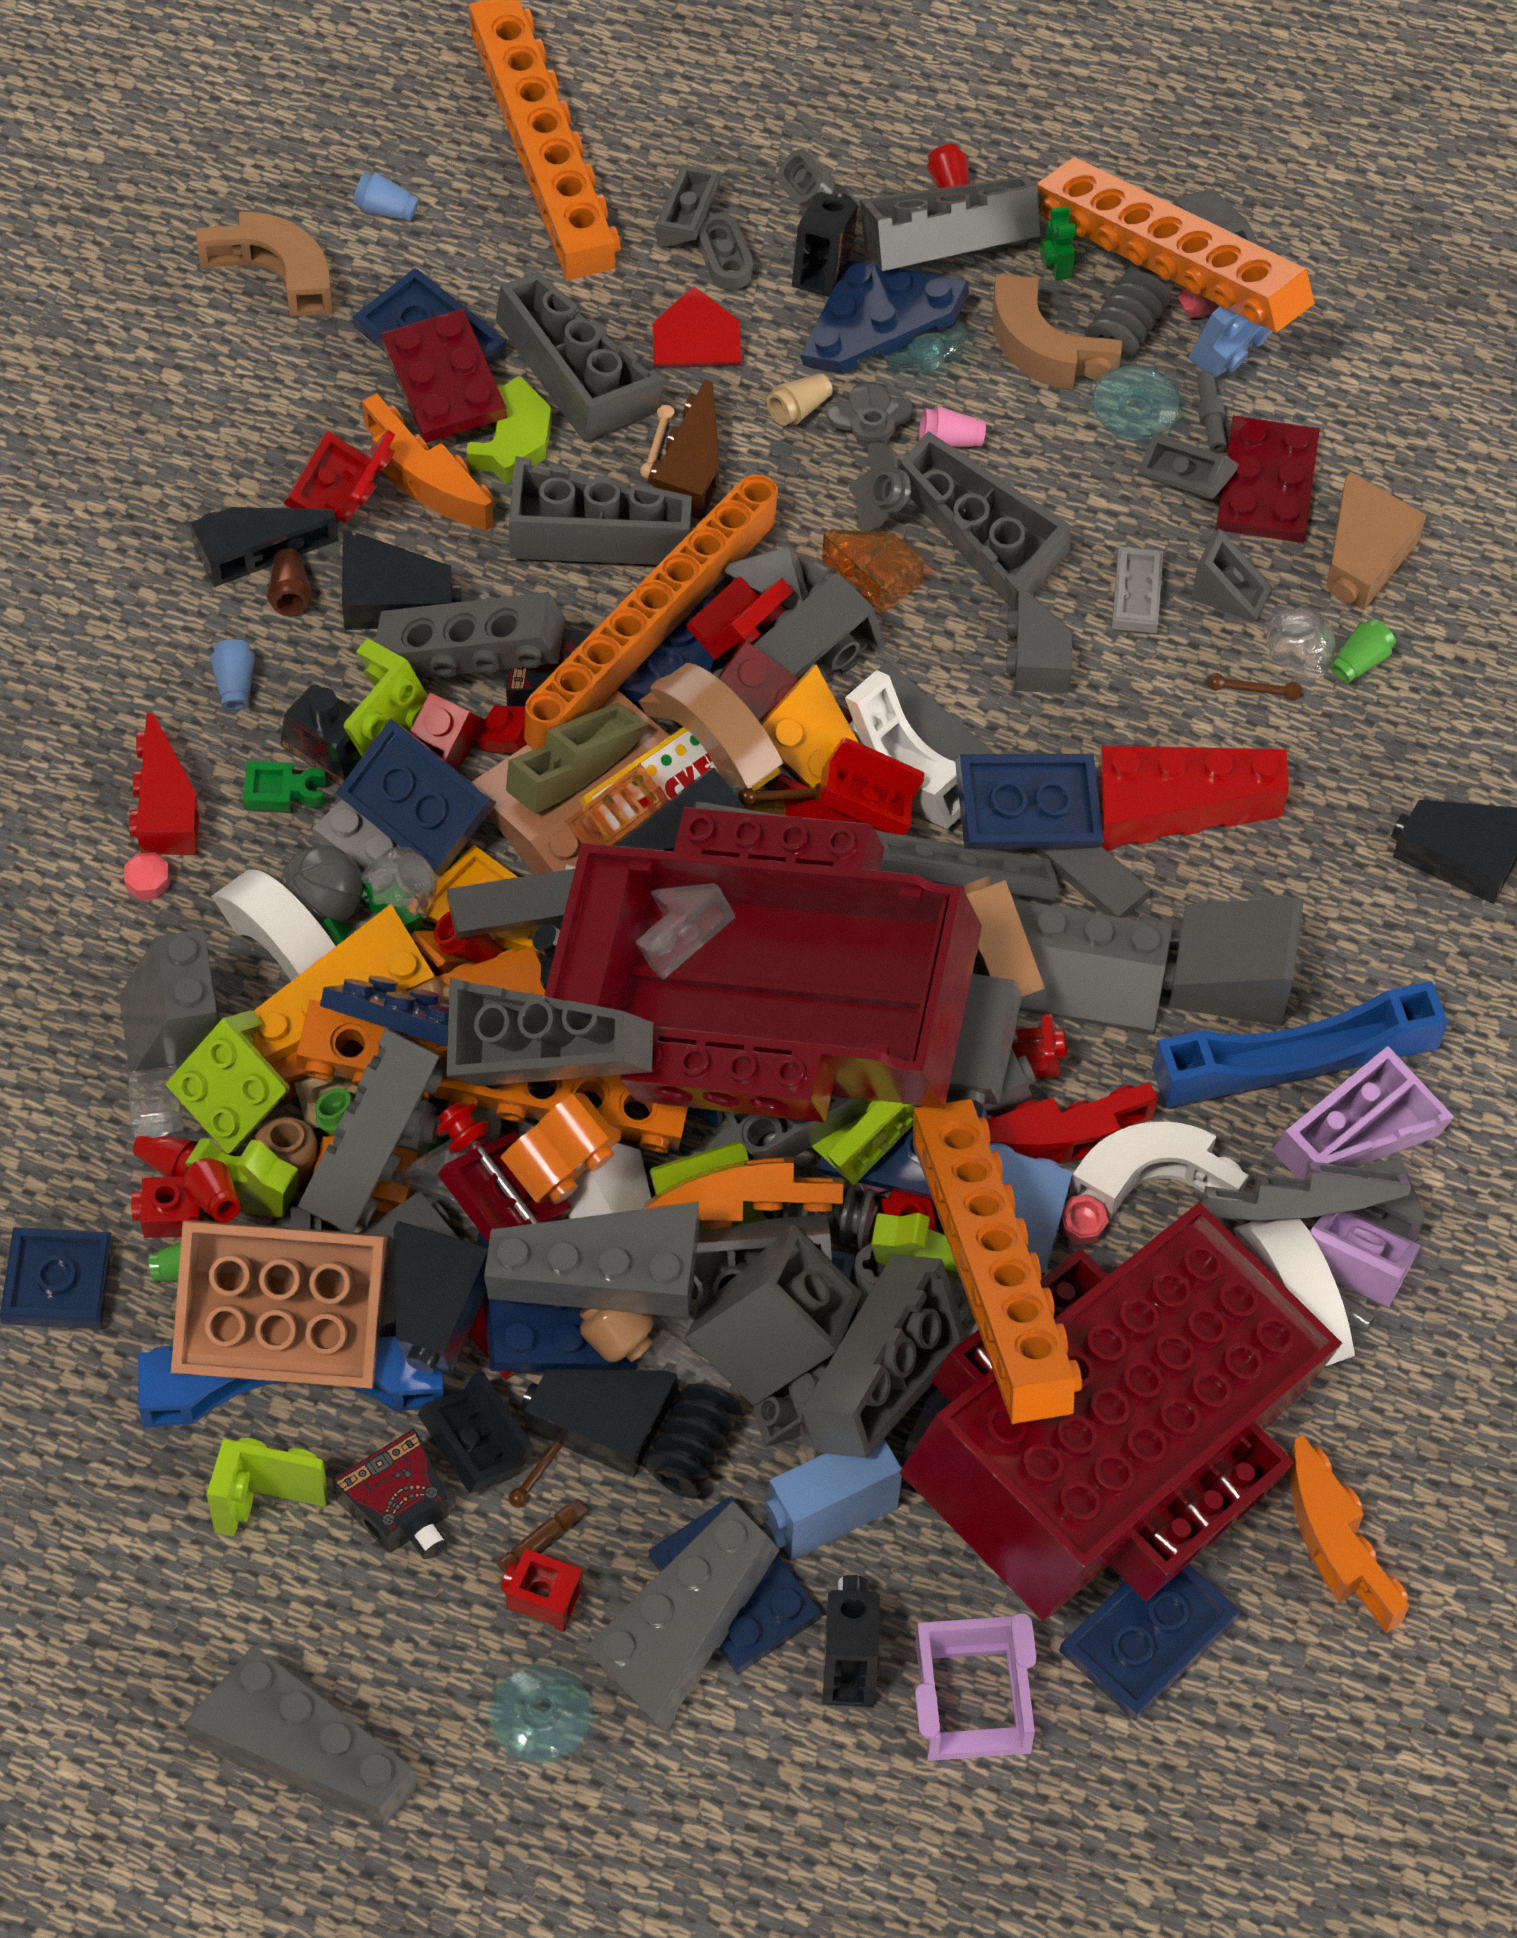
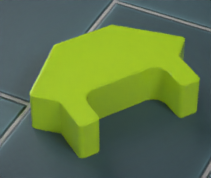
M517 376L505 385H497L506 405L507 418L497 421L494 439L488 443L468 442L466 450L467 467L469 470L494 472L504 484L513 481L516 456L531 459V466H536L547 458L552 426L551 407L521 376Z
M201 1138L185 1162L188 1168L192 1163L203 1158H212L226 1164L232 1176L241 1206L240 1209L252 1215L283 1217L298 1192V1168L278 1158L260 1140H251L241 1156H231L222 1151L211 1139Z
M921 1213L904 1216L877 1214L871 1243L876 1262L886 1266L892 1255L939 1258L943 1260L949 1283L962 1284L946 1236L928 1228L930 1217Z

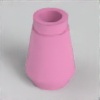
M937 405L934 409L924 408L920 420L919 441L929 431L953 448L981 447L985 438L986 422L985 420H978L977 418Z

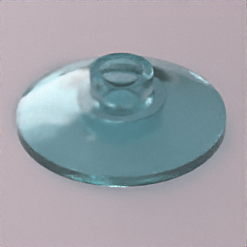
M955 321L953 325L940 331L934 326L914 335L913 343L884 355L885 362L894 368L920 367L922 371L934 370L942 366L945 362L944 358L952 354L965 342L968 332L965 325L959 321Z
M1129 365L1109 371L1098 381L1094 389L1092 404L1096 417L1107 429L1123 437L1144 439L1152 437L1154 433L1161 434L1173 425L1180 410V396L1174 383L1163 373L1146 366ZM1130 408H1137V409H1139L1140 411H1134V410H1131Z
M549 1663L529 1664L511 1672L497 1686L489 1707L490 1726L498 1743L512 1756L531 1763H550L573 1753L586 1739L593 1718L592 1700L583 1682L571 1671ZM537 1700H545L550 1704V1708L547 1712L538 1714L531 1709V1705Z

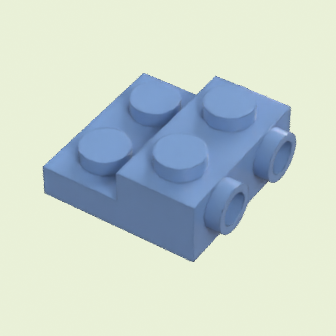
M1219 306L1211 314L1188 359L1203 372L1212 373L1215 380L1227 369L1231 373L1234 372L1247 357L1249 352L1246 349L1252 346L1253 343L1259 347L1273 331L1259 324H1253L1247 318Z

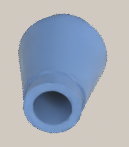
M364 172L357 185L353 204L361 207V212L400 220L404 219L411 222L419 204V197L413 196L410 192L378 172H375L374 175Z
M230 639L218 642L213 647L214 653L210 656V663L222 708L225 710L246 709L249 707L255 654L250 651V644L243 640Z

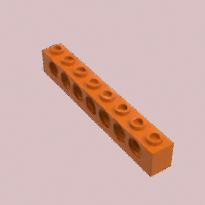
M482 0L468 4L472 38L566 281L615 269V252L621 250L619 235L615 226L609 227L607 224L608 210L604 196L602 194L596 195L593 187L596 184L590 162L583 163L581 158L583 156L582 142L578 131L571 132L570 130L571 118L565 99L559 100L557 97L559 89L553 69L547 70L544 64L546 63V52L541 38L534 39V22L530 9H523L520 0Z
M1076 157L1068 160L1036 184L1041 199L1040 209L1048 221H1050V211L1052 208L1069 206V223H1075L1077 236L1085 237L1101 245L1105 250L1113 251L1129 259L1135 265H1141L1159 274L1163 279L1171 280L1187 288L1193 294H1199L1217 303L1221 308L1229 309L1247 318L1253 324H1259L1277 333L1315 304L1306 268Z
M310 999L296 1054L297 1068L305 1069L304 1073L307 1076L319 1080H332L333 1076L352 1079V1084L358 1087V1083L367 1065L370 1064L374 1055L377 1056L381 1048L378 1043L385 1029L389 1028L321 1007L320 1001ZM399 1032L443 1054L441 1061L447 1060L448 1046ZM345 1040H355L364 1049L358 1056L345 1057L337 1051V1047ZM621 1075L547 1080L544 1082L549 1083L555 1091L547 1099H538L530 1094L528 1087L534 1082L509 1083L500 1088L491 1089L485 1085L476 1086L452 1077L442 1078L434 1095L425 1091L421 1099L428 1101L430 1096L449 1100V1106L458 1102H462L464 1106L475 1104L477 1107L497 1110L496 1115L502 1119L523 1122L525 1117L541 1120L570 1094L590 1091L596 1093L601 1098L602 1104L596 1109L619 1136L620 1140L624 1138L640 1142L639 1146L641 1148L656 1153H667L669 1148L678 1150L688 1107L640 1102L648 1108L650 1115L642 1120H634L628 1117L624 1111V1106L628 1103L639 1101L634 1099L621 1082Z
M972 1099L947 1102L945 1108L914 1107L913 1145L1011 1423L1016 1424L1073 1414L1074 1392L1081 1391L1082 1389L1080 1368L1076 1360L1068 1359V1341L1064 1325L1062 1323L1055 1324L1053 1319L1054 1302L1049 1287H1041L1039 1259L1036 1252H1028L1026 1224L1022 1217H1015L1013 1189L1010 1183L1003 1184L1002 1162L998 1150H990V1131L986 1118H978Z

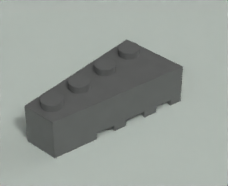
M1027 176L860 200L864 249L882 271L966 252L981 251L985 248L1002 244L1008 246L1022 245L1027 243L1029 238L1040 236L1037 185Z
M536 272L501 285L496 322L583 442L657 413L661 403L665 378L654 369L650 372L637 362L638 356L626 345L620 348L606 336L607 329L596 320H587L578 313V305L544 276Z
M892 1255L802 1409L816 1452L867 1458L930 1387L932 1379L949 1352L966 1340L942 1259Z

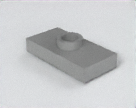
M1119 547L1111 629L1157 633L1163 551Z

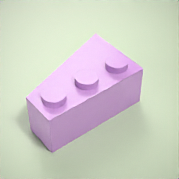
M1387 1046L1289 1127L1272 1151L1298 1179L1305 1180L1308 1161L1358 1167L1438 1137L1454 1116L1392 1049Z

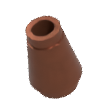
M282 549L275 554L267 591V599L277 613L286 616L302 613L306 610L308 603L312 599V590L301 555L294 549Z

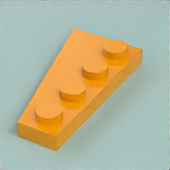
M392 904L383 909L253 1011L264 1023L252 1037L255 1041L254 1047L269 1064L297 1052L309 1000L321 1002L324 987L343 985L345 979H357L368 982L369 976H382L397 981V989L408 992L435 979V975Z

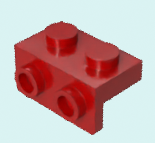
M738 576L687 623V628L715 660L734 645L738 649L743 641L751 643L760 635V632L755 627L761 623L765 628L785 611L780 603L793 590L781 577L757 595L741 576Z
M843 737L822 768L819 803L828 806L836 813L846 814L864 823L872 824L873 828L877 831L905 835L911 827L913 797L923 784L925 773L852 739Z

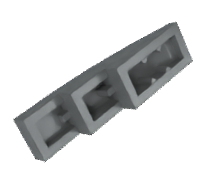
M1308 1161L1305 1180L1256 1174L1254 1192L1205 1186L1202 1205L1213 1216L1218 1218L1246 1220L1311 1218L1359 1210L1410 1195L1411 1184L1406 1174Z

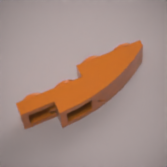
M377 393L362 401L364 427L374 437L372 438L373 445L387 430L395 434L389 446L395 453L382 471L394 484L424 506L445 517L486 531L494 526V498L484 484L478 485L472 479L467 465L459 455L453 456L442 443L428 449L427 444L419 434L412 435L406 428L403 417L394 405L387 406Z
M794 1157L739 1161L690 1176L666 1188L645 1202L643 1209L699 1202L700 1220H703V1227L720 1229L733 1226V1221H743L744 1201H752L753 1209L782 1210L783 1202L803 1203V1210L832 1211L833 1203L843 1204V1178L794 1177Z
M1301 1435L1294 1440L1289 1456L1295 1462L1289 1469V1484L1298 1526L1310 1557L1338 1603L1356 1593L1378 1624L1387 1633L1403 1622L1410 1606L1407 1593L1395 1577H1388L1378 1565L1376 1553L1368 1540L1361 1535L1358 1537L1355 1535L1364 1515L1362 1504L1356 1493L1349 1486H1342L1331 1472L1332 1466L1326 1454L1319 1447H1312L1304 1435Z

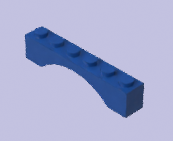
M1433 981L1387 990L1343 1013L1292 1029L1243 1035L1222 1034L1202 1030L1160 1039L1157 1041L1152 1069L1165 1108L1363 1066L1387 1046L1399 1058L1436 1050L1440 1047L1448 1021Z
M396 1336L379 1338L373 1388L349 1387L377 1399L394 1411L420 1410L424 1403L444 1397L443 1372L434 1370L433 1373H424L408 1365L396 1340ZM161 1346L154 1348L151 1352L138 1353V1408L143 1427L195 1424L213 1408L239 1394L265 1385L284 1383L281 1381L171 1373L172 1346Z

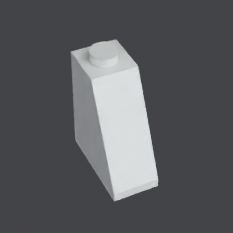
M616 1143L611 1148L615 1153L614 1156L604 1166L594 1172H591L588 1168L584 1170L575 1180L578 1188L566 1198L572 1206L568 1213L570 1219L643 1209L645 1202L650 1200L651 1196L641 1150Z

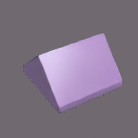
M1350 1211L1321 1216L1310 1232L1323 1253L1335 1282L1387 1307H1390L1421 1245Z

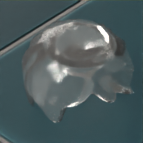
M1286 609L1271 619L1266 639L1271 660L1279 663L1287 676L1297 682H1311L1324 676L1335 659V636L1331 624L1324 615L1307 609Z
M410 847L390 848L375 859L361 875L362 882L370 883L372 886V900L375 905L389 903L396 907L406 906L410 916L414 917L419 914L422 918H426L427 910L433 904L438 884L430 862L417 850H412Z

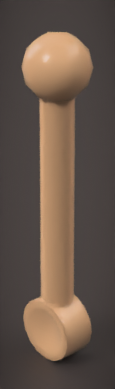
M663 405L657 410L658 428L647 463H644L640 468L641 476L647 480L651 467L658 457L667 425L675 418V410L669 405Z

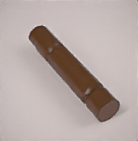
M578 1499L570 1505H565L554 1514V1517H550L514 1546L511 1552L508 1551L496 1561L498 1567L505 1574L511 1562L519 1563L525 1548L538 1553L562 1535L564 1530L572 1527L588 1514L590 1510Z

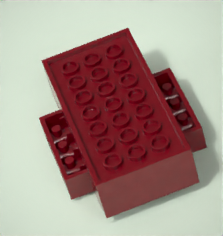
M684 807L674 851L581 843L544 996L625 1011L653 1022L652 1072L622 1074L620 1077L624 1086L634 1099L639 1102L824 1123L826 1122L831 1096L945 1108L982 925L962 886L933 883L916 874L880 871L885 848L872 824Z
M1200 1202L1190 1208L1109 1275L1080 1247L1041 1279V1287H1049L1054 1302L1053 1319L1055 1324L1062 1323L1064 1325L1068 1341V1359L1076 1360L1080 1368L1082 1389L1081 1391L1074 1392L1073 1414L1012 1424L979 1329L949 1352L931 1381L951 1403L934 1417L899 1473L1042 1622L1046 1621L1109 1565L1147 1602L1268 1495L1295 1462L1264 1430L1308 1389L1343 1344Z

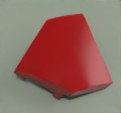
M695 286L652 323L654 368L741 366L739 320Z

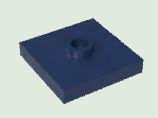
M13 1227L0 1310L1 1323L101 1329L113 1245L112 1233Z

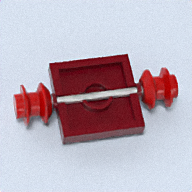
M462 1102L455 1103L438 1117L440 1125L436 1129L435 1134L438 1137L445 1135L451 1137L453 1141L448 1148L449 1153L467 1154L445 1163L437 1175L488 1244L491 1229L558 1221L564 1219L570 1212L572 1206L566 1199L558 1204H554L552 1200L548 1203H536L501 1159L503 1153L520 1138L515 1131L486 1144L484 1139L486 1138L490 1123L488 1121L476 1123L472 1117L477 1109L475 1104L464 1106Z

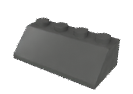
M1013 899L1045 987L1043 990L1023 996L1019 1011L1040 1015L1052 1014V1017L1149 1034L1154 1033L1172 926ZM975 962L972 974L980 975Z

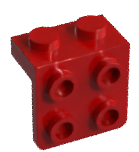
M327 430L315 447L283 504L289 508L332 509L336 516V523L340 520L346 524L357 507H362L373 492L376 484L372 481L377 472L382 473L393 457L395 451L389 446L395 434L387 430L364 455Z

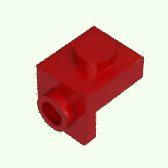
M494 705L486 716L474 742L482 751L490 753H515L526 746L527 743L524 739L525 706Z
M1052 1014L1042 1015L1041 1027L1016 1029L1015 1033L1019 1042L1012 1044L1011 1047L1016 1058L1026 1055L1035 1079L1061 1076L1060 1058L1068 1057L1065 1030H1056Z

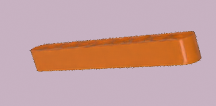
M757 474L742 479L529 696L525 705L524 739L530 748L535 750L545 746L546 731L548 729L596 711L725 578L727 574L724 571L728 564L742 560L772 529L775 524L778 487L775 481L767 476Z

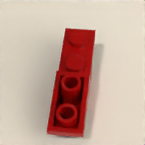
M1150 1082L1136 1087L1133 1085L1119 1087L1108 1097L1093 1102L1088 1100L1076 1102L1062 1113L1054 1097L1040 1102L1029 1100L1018 1105L1012 1112L995 1118L992 1115H987L986 1120L990 1131V1143L1004 1144L1012 1148L1015 1153L1033 1159L1045 1158L1058 1164L1080 1161L1085 1158L1091 1149L1109 1135L1126 1127L1152 1120L1157 1096Z

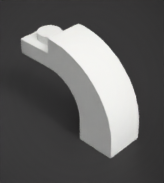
M876 670L845 697L853 718L849 726L859 743L925 773L924 782L913 797L912 810L923 818L948 829L961 817L955 762L936 753L920 739L904 716L890 676Z
M247 870L211 896L237 935L250 936L258 941L275 958L291 981L336 947L307 908L286 887L262 871Z
M1147 1122L1121 1129L1109 1135L1091 1149L1073 1173L1069 1195L1071 1197L1085 1194L1091 1195L1105 1205L1107 1217L1111 1219L1126 1196L1134 1188L1150 1180H1179L1203 1193L1205 1186L1245 1191L1249 1175L1243 1172L1239 1165L1231 1159L1217 1157L1212 1154L1216 1140L1215 1135L1182 1123Z
M1301 1219L1251 1220L1250 1223L1235 1227L1236 1238L1343 1343L1326 1366L1355 1356L1347 1315L1336 1282L1323 1253Z

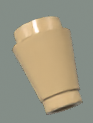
M822 373L777 385L767 397L768 411L779 425H797L832 395V385L829 379Z

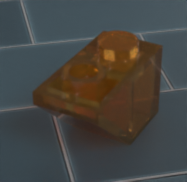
M830 529L824 533L823 562L836 568L837 572L844 579L861 587V595L882 614L922 585L924 560L895 533Z

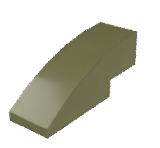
M617 702L548 729L546 731L545 746L508 760L506 791L535 814L545 810L583 789L612 767L648 732V724Z

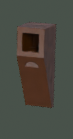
M704 380L697 395L690 394L683 410V421L680 427L674 426L671 429L666 442V453L662 460L656 459L648 477V484L654 488L692 496V517L702 520L719 488V453L713 382Z

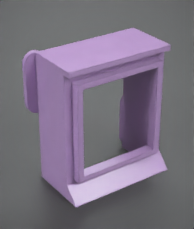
M1021 1613L1008 1617L917 1623L915 1646L920 1685L916 1688L915 1700L919 1733L927 1741V1760L1031 1754L1035 1729L1027 1668H1031L1036 1662V1648L1031 1618ZM1006 1654L1015 1727L940 1732L932 1659Z

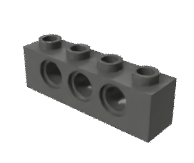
M549 592L381 611L375 642L408 660L418 679L438 676L447 678L457 674L475 672L492 673L497 670L521 667L536 668L540 665L559 663L566 618Z

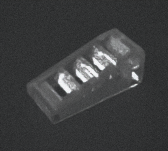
M662 1329L652 1340L653 1342L650 1347L638 1358L639 1371H670L676 1374L677 1392L680 1394L683 1387L687 1384L701 1383L719 1388L731 1394L738 1401V1387L731 1381H728L720 1372L667 1330L664 1331Z

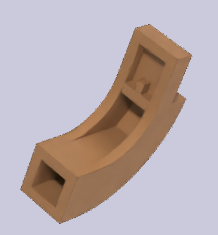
M239 212V225L196 228L201 268L255 265L266 268L278 275L286 285L290 317L333 314L330 276L326 257L318 243L301 227L286 219L270 214Z
M996 274L992 307L993 332L1001 350L1016 367L1038 381L1066 389H1073L1075 376H1084L1092 380L1118 378L1122 340L1074 336L1055 329L1047 323L1038 308L1039 278Z
M691 663L684 664L672 674L654 682L650 687L652 692L639 700L647 717L673 720L686 728L706 750L718 773L728 786L749 789L783 763L770 737L746 704L724 682L700 666Z

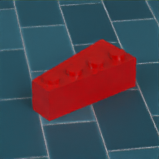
M1101 746L1097 770V787L1104 838L1101 846L1106 851L1116 850L1118 845L1133 842L1141 845L1156 842V838L1179 833L1187 836L1200 833L1201 829L1223 825L1224 828L1282 817L1289 791L1287 749Z

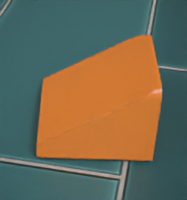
M414 931L410 935L428 966L437 976L449 973L462 964L470 963L443 953L434 939V931Z

